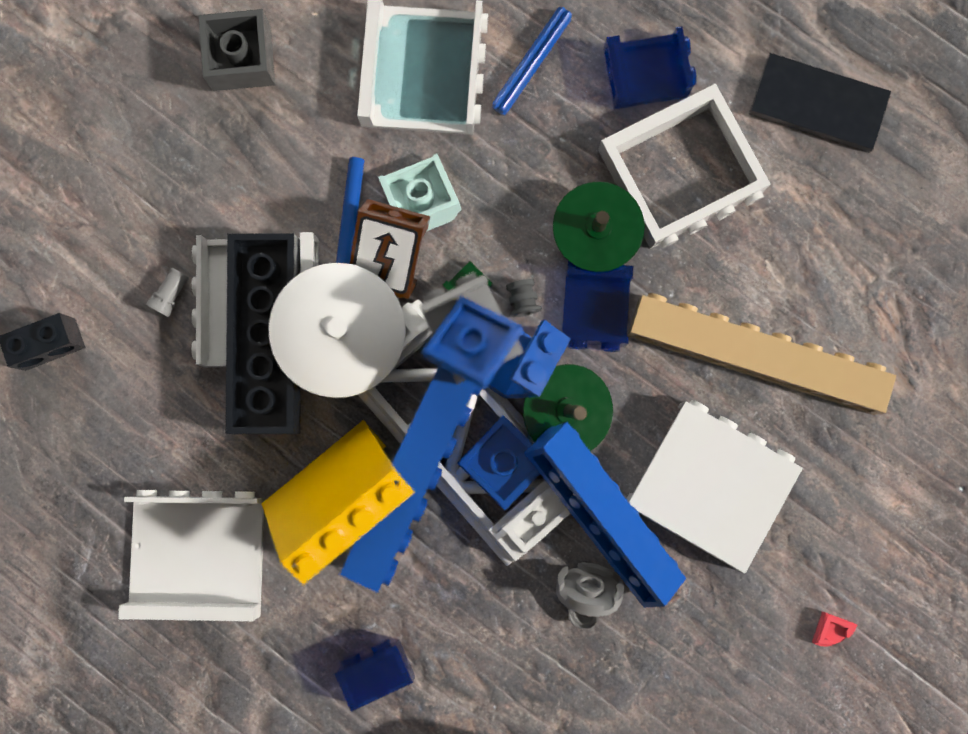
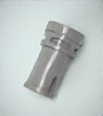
M170 268L158 291L153 292L145 305L169 318L176 304L174 301L189 277L174 268Z

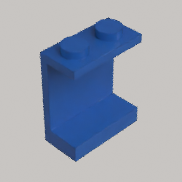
M542 320L533 337L522 332L518 342L523 353L503 362L487 387L504 399L539 397L571 338L546 320Z

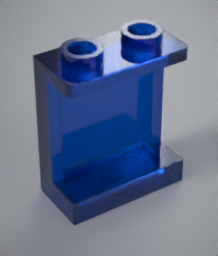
M682 26L675 27L674 32L670 35L620 42L619 35L606 38L603 52L614 110L687 98L693 86L696 85V70L694 66H690L688 58L691 54V43L689 37L684 36Z
M568 261L565 275L562 333L571 338L568 348L586 350L588 345L601 346V351L620 352V347L628 345L629 293L634 266L623 265L607 272H590L578 268Z

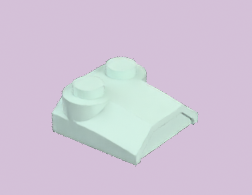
M438 154L388 175L378 177L389 205L430 216L428 230L452 221L461 211L459 200Z

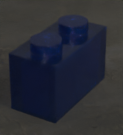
M389 638L373 645L371 647L373 652L363 657H360L359 653H355L340 661L342 666L336 671L335 676L351 712L414 682L415 673L400 639L393 643L390 642Z

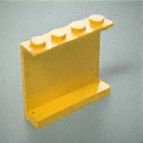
M364 420L261 503L280 563L303 585L415 493L399 475L384 452L383 448L386 447L384 442Z

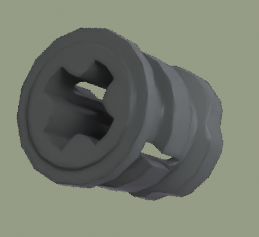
M534 279L519 280L506 285V290L511 293V297H509L510 305H514V311L510 313L511 317H524L542 311V307L536 305L535 302L538 296L537 292L533 291L532 288L535 285Z

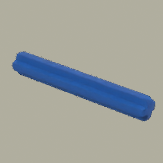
M558 7L492 102V108L501 115L508 113L570 23L572 17L570 11L564 7Z

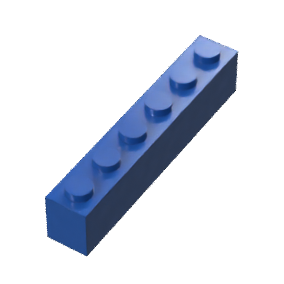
M568 422L548 428L524 454L644 608L665 607L686 580V577L678 568L677 562L668 555L659 543L658 537L649 530L639 517L638 511L623 496L617 483L611 480L604 471L598 458L588 450L580 439L578 432Z

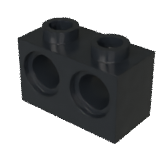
M61 313L0 335V347L7 367L24 371L86 348L76 319Z

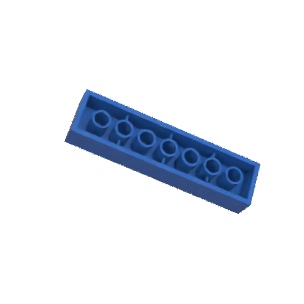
M438 366L392 463L399 475L415 493L354 543L339 574L340 576L377 593L382 584L389 586L399 562L394 558L397 552L405 553L412 538L413 530L409 529L412 520L419 523L427 506L428 500L423 498L426 490L429 488L434 491L442 474V469L438 468L442 457L449 459L457 443V439L452 437L457 425L464 428L472 411V408L467 407L471 395L479 396L482 388L467 380L457 384L450 371Z

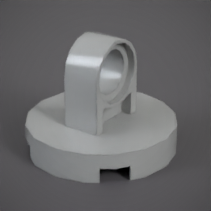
M581 562L578 563L577 568L568 570V566L563 567L558 574L556 595L560 602L569 608V620L575 627L584 630L592 629L596 626L599 616H607L617 611L621 605L624 586L621 580L618 583L612 578L613 572L610 569L598 564Z

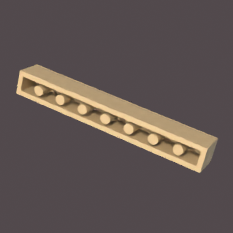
M648 293V296L642 295L637 302L627 337L872 415L883 414L887 411L897 375L885 372V366L870 362L866 363V365L854 362L855 358L851 355L838 352L831 355L822 352L823 347L813 343H803L802 346L791 342L792 338L785 334L772 333L771 336L761 333V328L756 325L741 323V326L728 322L729 318L718 313H710V316L697 312L698 308L693 305L679 303V306L667 303V298L658 294Z

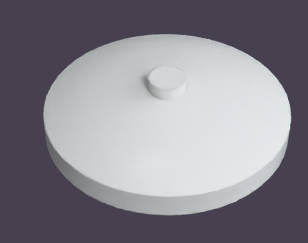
M328 263L305 270L283 288L271 311L269 339L278 365L295 384L319 396L346 398L371 390L392 372L403 350L405 320L396 295L380 277L356 265Z

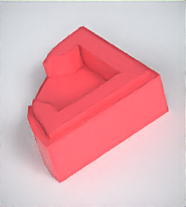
M822 611L812 643L824 647L833 646L849 638L854 633L858 624Z

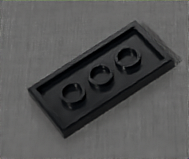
M770 53L766 59L749 115L870 153L874 149L891 91Z

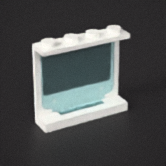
M368 0L357 114L361 127L473 135L474 124H480L481 105L476 104V94H482L484 78V74H478L479 63L485 64L486 44L481 43V33H487L488 14L483 13L482 1L476 0L475 12L384 6L383 0Z

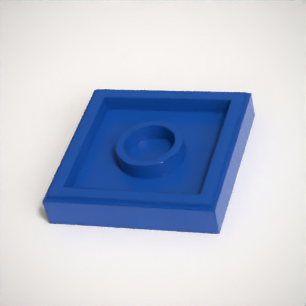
M460 296L422 351V355L425 359L485 390L522 334V325Z
M504 415L457 462L503 510H506L540 475L524 454L533 443Z

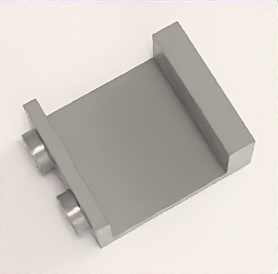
M475 272L456 281L457 288L446 293L443 288H440L423 297L425 303L420 305V309L433 335L460 296L502 316L487 285L488 278L486 274L477 278ZM518 340L503 362L523 353ZM452 373L457 384L466 381Z

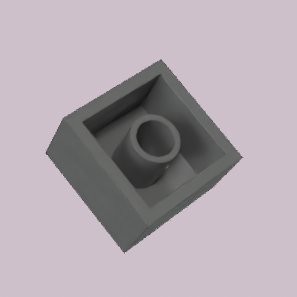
M263 9L198 15L203 78L213 91L276 85L271 25Z

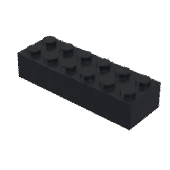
M294 233L227 234L225 434H300L301 387L295 384L282 371L273 355L269 339V320L274 303L283 288L300 274V239Z

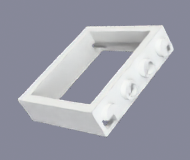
M716 83L601 140L598 149L616 185L630 193L640 206L645 224L644 238L650 249L658 245L661 248L670 246L679 240L678 235L686 231L690 235L705 228L707 226L706 221L717 217L718 220L728 217L736 211L734 207L745 202L746 206L752 205L755 201L764 197L763 192L771 185ZM710 109L750 184L659 229L619 153Z

